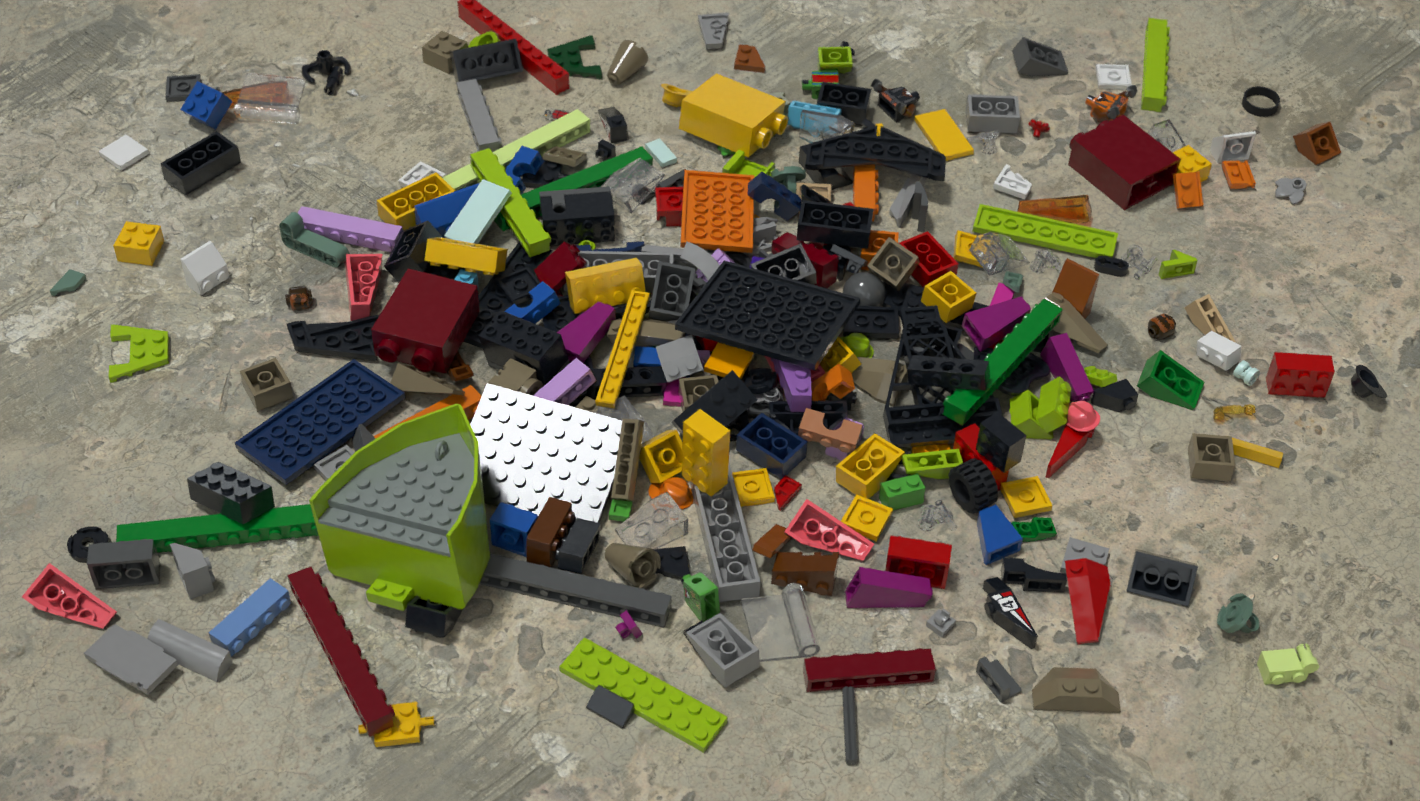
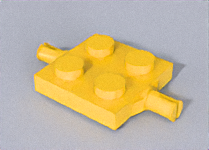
M417 702L391 704L395 712V717H392L394 727L373 735L375 747L420 742L419 733L421 726L434 725V716L420 718ZM358 725L359 734L367 733L363 725Z

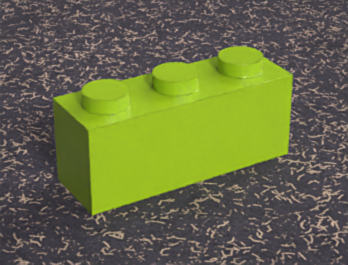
M1060 376L1041 386L1036 421L1047 433L1067 423L1071 387Z

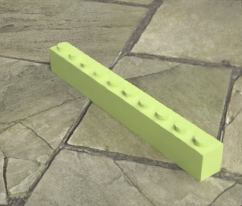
M577 109L492 153L497 155L500 165H503L505 169L521 146L537 150L541 157H543V153L553 147H563L590 133V119ZM471 163L443 177L455 191L480 183V180L471 168Z

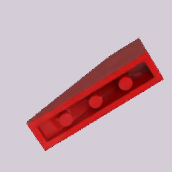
M1066 425L1050 459L1045 477L1050 478L1083 448L1088 438L1092 439L1095 428L1091 431L1079 432Z

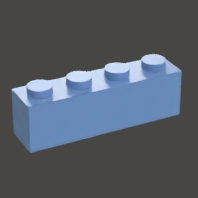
M270 578L209 632L211 643L230 651L232 657L235 653L241 651L248 641L255 638L266 625L272 623L278 614L289 607L291 604L289 591Z

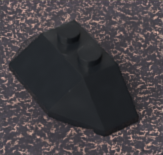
M787 401L769 402L770 418L798 435L804 412H791ZM811 401L812 410L825 413L823 425L829 430H835L848 417L847 401Z

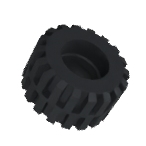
M976 458L970 459L950 470L948 480L951 492L957 503L968 513L974 514L997 501L998 487L995 478L982 461Z

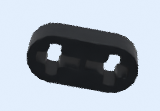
M1098 256L1094 262V269L1097 272L1118 277L1125 276L1129 268V264L1125 260L1107 256Z

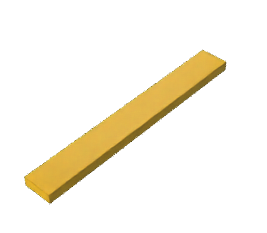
M631 291L595 400L596 406L615 409L650 299V293Z

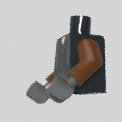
M874 79L871 87H873L875 92L879 93L878 106L896 123L905 117L911 118L916 110V101L920 99L919 93L917 91L910 93L904 87L887 89L882 86L883 84L880 80Z

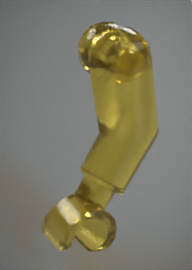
M1247 404L1244 407H1241V405L1217 407L1213 411L1214 420H1224V414L1238 415L1240 413L1252 416L1253 413L1255 414V406Z

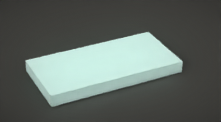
M482 179L444 235L445 238L478 244L512 192L509 189Z

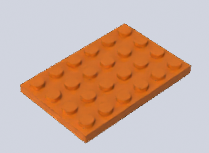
M685 170L680 247L684 248L686 242H690L707 250H717L719 248L722 251L752 253L754 199L748 196V183L754 179V175Z

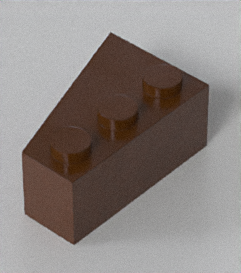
M552 497L548 498L526 538L527 562L552 568L557 549L560 548L567 528L574 518L571 502Z
M777 552L772 570L771 584L813 592L819 595L832 596L837 577L839 552H833V555H821V552H814V555H803L802 552Z

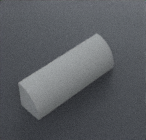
M158 619L149 632L147 639L162 647L164 653L177 659L179 665L217 683L233 664L230 651L163 620Z

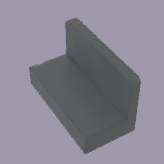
M986 656L978 660L976 673L1000 703L1021 693L1020 686L998 660L990 662Z

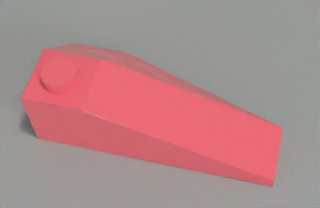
M808 499L805 500L784 532L800 544L832 553L839 552V555L864 561L874 543Z
M50 563L22 596L23 599L41 611L104 629L117 613L113 608Z

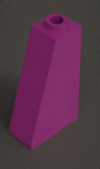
M1022 296L965 313L962 327L981 352L1001 340L1008 333H1011L1017 323L1020 324L1027 313L1030 314L1031 308Z
M597 302L557 332L562 336L569 362L576 358L582 363L585 362L609 330L611 321L616 320L615 308L609 304Z
M1064 333L1050 337L1040 354L1042 360L1048 364L1050 372L1055 379L1060 376L1069 383L1071 387L1070 403L1076 401L1087 402L1094 390L1068 334Z
M859 567L845 590L847 608L924 607L933 595L929 578Z

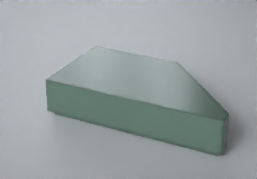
M69 269L50 290L51 295L56 296L59 292L67 290L68 292L76 291L86 280L85 274Z
M1006 271L1003 284L1019 293L1023 275Z

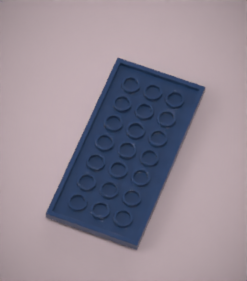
M353 359L235 442V447L287 485L311 468L316 462L322 460L352 438L359 424L367 427L403 401L405 393Z

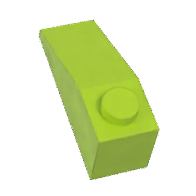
M959 449L902 455L906 474L913 475L918 473L919 476L934 479H949L950 470L963 463Z

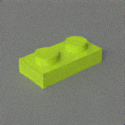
M1095 366L1084 368L1090 384L1105 387L1117 382V374L1108 372V370L1097 369Z

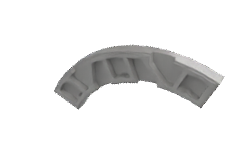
M686 242L680 257L681 260L694 265L709 280L720 266L719 263L701 247Z

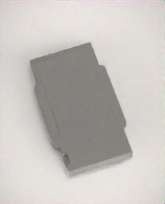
M116 624L84 652L86 659L147 695L179 665L177 659L164 653L162 647L132 630L126 631Z

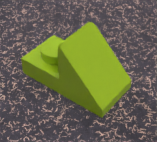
M1172 250L1170 260L1162 261L1158 275L1161 279L1194 274L1198 260L1180 251Z

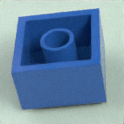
M197 81L180 110L190 118L216 130L233 101L223 93Z
M500 502L490 518L492 545L527 557L526 538L538 515L531 511L519 509L511 504L508 505Z

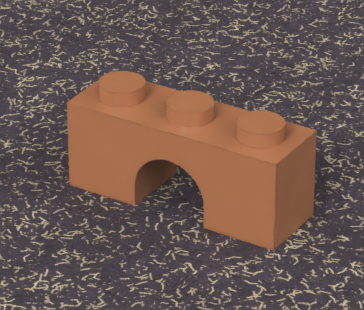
M809 408L805 409L799 426L798 436L806 441L818 442L825 447L838 448L845 453H852L857 448L862 432V424L844 419L840 428L829 430L823 425L825 413Z

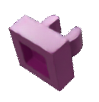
M627 610L620 614L624 622L619 623L615 628L622 638L628 637L631 633L636 639L640 637L643 633Z

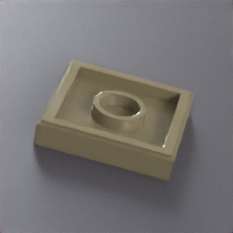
M558 146L543 153V160L573 167L585 161L587 157L586 153Z

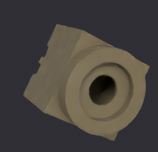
M511 358L504 365V370L500 369L498 371L499 376L494 375L488 382V384L531 396L543 387V383L536 378V370Z

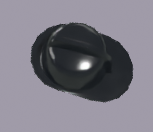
M1357 365L1356 373L1351 378V385L1355 393L1364 398L1372 394L1380 398H1386L1387 393L1379 384L1372 371L1363 365Z

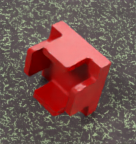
M683 187L655 188L657 220H660V216H665L667 227L681 226Z

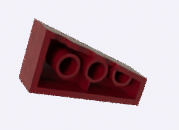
M789 232L772 241V254L802 244L816 271L817 283L815 286L827 289L836 283L839 256L835 254L831 256L825 249L819 250L812 243L806 244L804 241L797 240V236Z

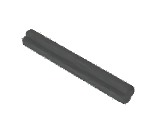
M844 687L842 695L845 762L854 765L858 760L855 691L853 687Z

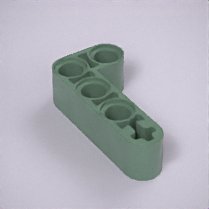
M291 212L279 224L282 241L287 247L325 264L338 267L346 259V254H349V250L344 245L305 229L302 217L296 212Z

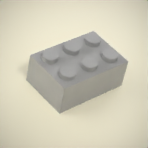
M968 94L966 103L967 131L990 133L1018 132L1020 121L1018 96Z

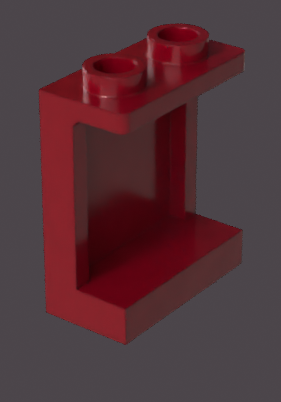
M565 241L534 270L540 282L546 283L555 291L558 297L563 296L560 288L566 283L565 272L587 268L586 261L579 255L580 250L574 244L570 245Z

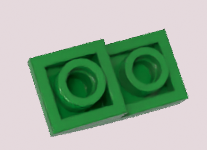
M1033 517L1031 522L1011 523L1023 538L1022 542L1043 540L1054 537L1057 534L1051 518Z

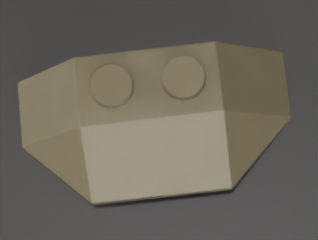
M1053 667L1032 689L1033 710L1120 713L1121 711L1117 690L1097 669Z

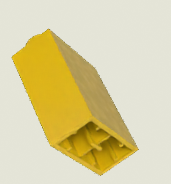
M716 73L682 99L679 129L731 151H744V156L750 157L759 148L765 149L774 135H782L788 124V116L784 115L786 101Z

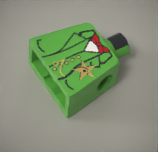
M697 573L693 576L690 574L685 575L681 580L684 587L685 601L699 621L705 622L719 614L718 587L703 573Z

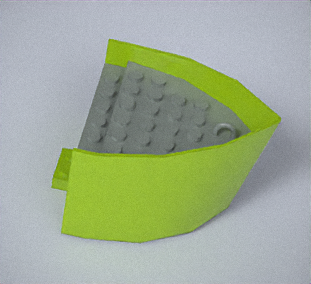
M453 404L400 423L357 450L309 500L328 570L335 576L371 585L366 591L368 602L405 611L407 604L416 596H420L424 600L429 599L431 602L464 609L475 594L490 560L479 444L460 404Z

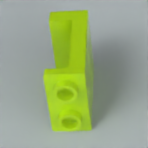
M738 150L722 168V173L754 175L755 178L761 172L771 176V172L775 170V163L771 162L768 167L745 159V152Z

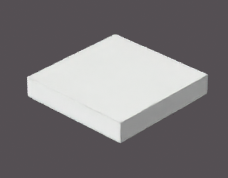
M1096 64L1098 89L1126 90L1127 87L1132 85L1128 65Z
M124 135L99 150V155L121 171L149 154L147 148L128 135Z

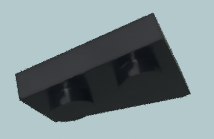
M685 546L653 549L658 552L661 561L660 569L657 568L655 574L660 573L669 578H672V576L683 578L685 575L690 574Z

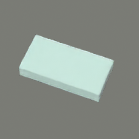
M660 138L645 144V149L662 168L677 162V157Z

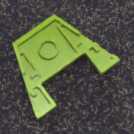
M111 325L110 337L112 342L130 340V362L109 365L110 383L116 382L117 378L125 375L131 377L134 372L143 369L148 371L169 364L168 331Z

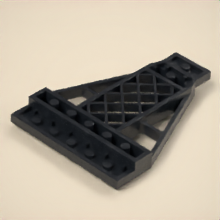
M937 305L900 308L899 313L903 330L883 413L888 442L898 448L954 443L956 432L974 423L980 428L981 422L995 413L999 412L1002 415L999 399L995 398L992 394L962 426L943 415L945 408L943 403L946 399L943 394L946 391L953 394L956 388L941 387L943 390L939 393L932 389V386L910 385L909 382L894 383L901 356L904 357L906 368L909 366L912 355L924 356L927 351L935 357L954 358L955 356L957 359H966L949 337L947 328L940 319ZM939 345L942 349L938 352L931 346ZM913 347H921L924 350L920 354ZM919 387L924 390L922 394H920ZM892 391H912L915 405L889 407ZM927 392L935 397L933 402L924 397Z

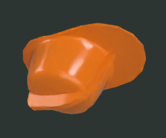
M672 477L661 483H652L648 489L652 500L675 509L688 508L694 501L688 483L679 477Z

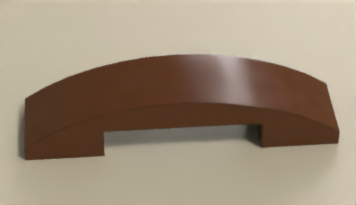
M458 350L446 371L454 382L474 377L473 371L468 364L464 363Z

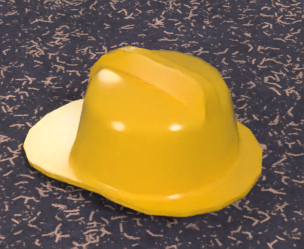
M661 84L662 88H664L662 101L672 107H681L682 99L693 92L670 84Z

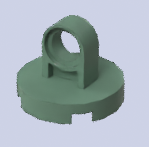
M787 166L784 167L783 171L778 172V168L773 170L771 177L778 183H782L791 192L796 193V182L805 179L806 171L805 169L802 170V167Z
M1243 593L1230 597L1228 600L1231 602L1228 606L1221 607L1217 617V624L1225 632L1234 633L1241 630L1244 633H1250L1258 630L1260 623L1258 617L1252 612L1253 602ZM1248 619L1251 621V628L1246 623Z

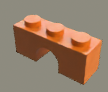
M838 364L811 383V401H825L830 393L841 399L852 392L855 386L851 371Z

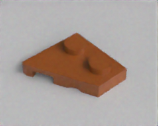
M739 44L734 69L765 73V65L756 47Z

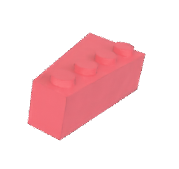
M346 254L345 271L350 321L371 315L382 272L383 254Z

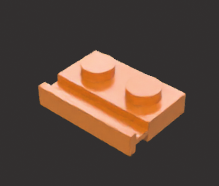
M1247 160L1244 162L1223 161L1222 169L1230 189L1247 188V186L1255 187L1256 182Z
M1200 171L1174 174L1177 209L1203 206Z

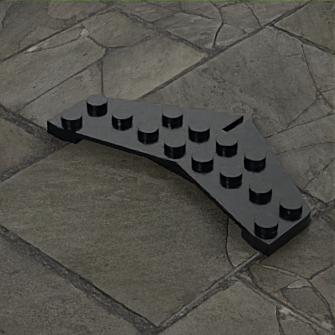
M877 126L813 142L807 148L805 170L816 171L878 164L932 179L933 181L945 180L946 157L944 154L883 126L880 129V136H876Z
M380 314L349 322L306 324V321H295L287 323L293 347L298 352L377 361L371 329Z

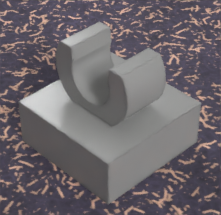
M939 609L926 622V627L943 638L955 626L956 620L945 609Z

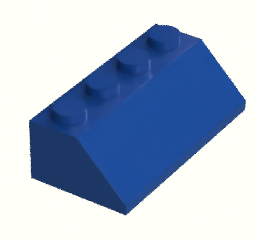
M480 183L415 205L416 225L428 220L442 235L441 238H445L444 235Z

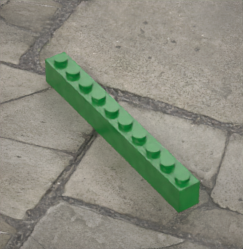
M641 146L521 194V196L527 200L530 210L533 209L536 218L541 216L539 192L597 187L611 188L653 171V157ZM499 212L494 222L502 231L511 229L501 212Z
M1043 299L1039 304L1036 303L1031 313H1027L1022 322L1015 325L1012 333H1008L1001 344L998 343L994 351L985 357L984 361H989L990 378L986 390L956 388L951 396L948 395L943 403V406H945L943 415L963 426L1059 323L1063 309L1046 299Z
M306 504L272 508L245 524H241L222 514L117 525L116 542L153 539L157 553L172 552L170 546L172 543L197 549L319 536L311 505Z

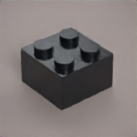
M997 412L981 422L976 450L980 455L987 458L993 466L1005 473L1021 462L1027 435Z

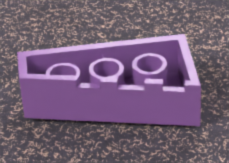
M771 358L791 412H805L806 408L811 409V369Z

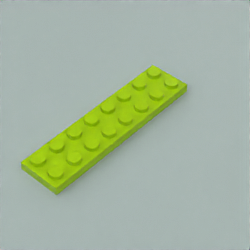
M983 204L979 205L972 232L1093 258L1098 256L1113 258L1118 233Z
M585 637L559 666L560 672L595 691L598 685H601L634 704V714L703 753L728 720V717Z

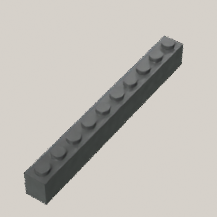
M490 554V560L479 583L620 617V614L627 610L634 621L665 628L671 611L672 596L664 593Z

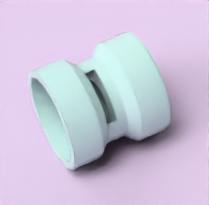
M1243 360L1237 365L1233 375L1238 379H1243L1245 384L1251 386L1258 379L1260 371L1255 367H1250V364Z

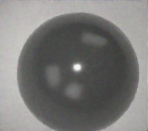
M859 272L852 275L844 284L842 292L859 297V306L882 307L886 298V289L882 280L869 272Z

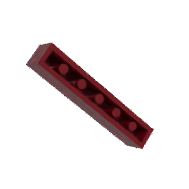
M931 648L805 658L803 664L806 692L841 690L844 687L865 688L934 682L936 672Z

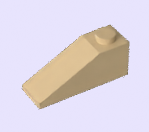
M1209 294L1184 307L1192 323L1204 335L1213 331L1235 342Z

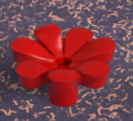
M1033 119L1028 123V126L1034 130L1033 136L1037 138L1040 137L1042 131L1049 132L1050 130L1048 123L1036 122Z

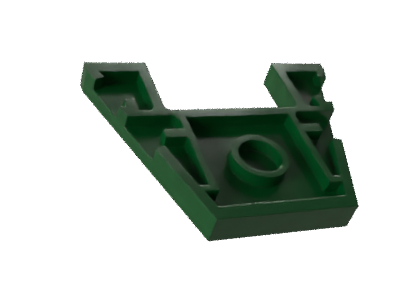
M593 35L547 49L548 57L566 70L569 76L577 74L582 75L583 78L596 76V79H602L600 65L583 66L580 56V50L595 49Z

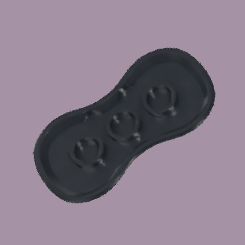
M1030 353L997 389L1007 395L1017 396L1028 390L1032 381L1048 376L1050 368L1045 361Z

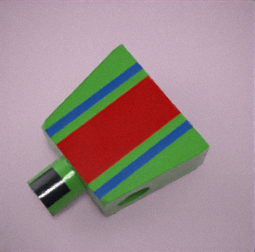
M838 69L813 71L811 80H802V90H811L812 98L818 99L822 82L839 84Z

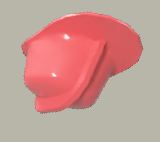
M1076 401L1069 405L1067 426L1079 432H1087L1099 425L1100 415L1089 402Z

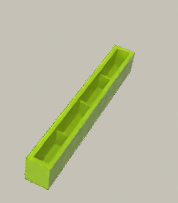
M1148 18L1145 30L1141 110L1161 112L1162 106L1166 105L1168 76L1165 75H1167L1169 56L1167 55L1170 27H1167L1168 20Z
M490 148L470 154L471 168L480 182L483 179L509 189L512 192L500 212L529 257L550 251L549 243L551 242V237L549 233L544 231L541 221L536 219L533 209L530 210L527 200L522 198L519 188L514 186L511 176L506 174V170L503 165H500L497 155L493 154Z

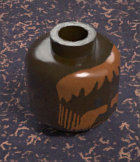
M304 285L290 287L288 290L289 294H285L286 305H290L293 311L309 309L310 304H313L311 289Z
M1160 314L1148 322V333L1157 340L1165 339L1175 332L1176 322L1173 317L1167 314Z

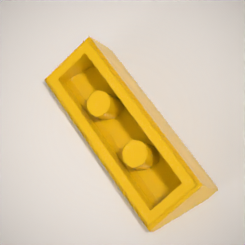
M1232 438L1234 455L1279 468L1283 457L1282 452Z

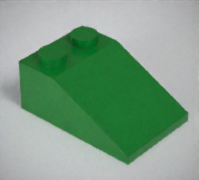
M1159 350L1147 359L1137 387L1151 397L1194 410L1205 382Z

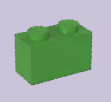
M917 473L882 482L879 499L882 505L890 507L895 511L922 504L926 488Z

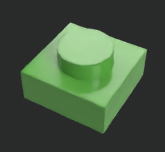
M613 499L609 511V520L629 522L632 502Z

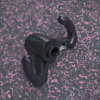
M321 50L317 53L316 61L302 66L301 73L306 81L314 84L315 79L308 74L310 71L318 70L320 73L328 75L332 73L334 66L343 64L345 67L344 74L349 75L351 66L343 56L333 57L328 50Z

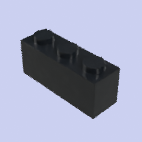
M577 518L574 525L570 526L568 536H564L562 547L557 549L555 559L558 560V569L582 574L600 540L601 523Z

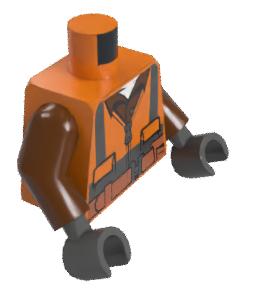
M1130 85L1127 87V91L1119 94L1103 91L1097 98L1089 95L1085 104L1092 107L1091 117L1095 118L1098 122H1102L1104 120L1111 121L1123 115L1126 111L1129 97L1134 98L1138 92L1136 85Z

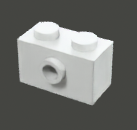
M1210 331L1197 341L1196 355L1227 371L1241 360L1242 346Z

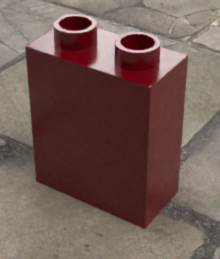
M1121 115L1111 121L1104 120L1095 129L1085 134L1083 132L1076 134L1069 144L1071 153L1068 165L1123 210L1174 185L1173 175L1177 174L1181 160L1125 115Z
M407 269L371 329L375 356L389 363L398 361L413 365L423 372L433 370L445 374L480 312L477 285Z

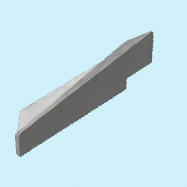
M911 174V177H908L889 211L890 216L895 218L897 227L900 228L912 208L916 181H919L924 187V182L927 178Z

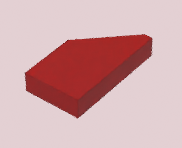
M786 475L774 487L779 511L784 509L802 487L801 483Z

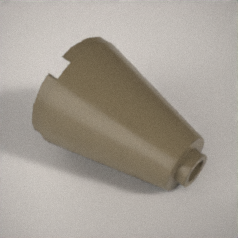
M624 40L620 44L607 73L610 83L620 84L646 65L649 59L648 54L643 47H637L635 41Z
M612 543L605 551L606 561L632 586L645 588L656 579L657 575L655 573L657 568L660 569L661 561L658 552L646 547Z

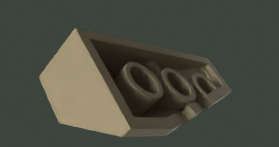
M644 317L635 346L662 345L683 338L686 333L675 330V324ZM622 318L611 321L607 336L613 345Z
M857 357L862 364L852 372L853 382L858 385L857 388L859 390H865L871 394V398L886 404L895 361ZM899 363L894 383H906L908 380L906 365ZM902 390L892 391L889 406L894 407Z

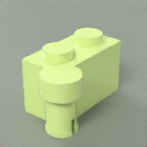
M1305 643L1306 648H1304V644L1298 645L1296 651L1295 648L1262 651L1257 665L1264 684L1279 685L1287 682L1299 683L1306 681L1309 673L1319 669L1316 657H1313L1309 644Z

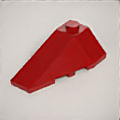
M1087 558L1066 560L1065 566L1077 645L1098 642L1103 615L1107 605V597L1111 588L1108 566Z

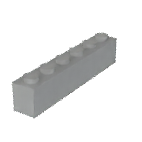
M476 79L457 82L458 97L477 151L490 148L494 152L500 149L502 141L500 137H497L498 130L496 126L494 127L493 116H490V108L486 106L487 102L485 95H483L482 86L478 85Z

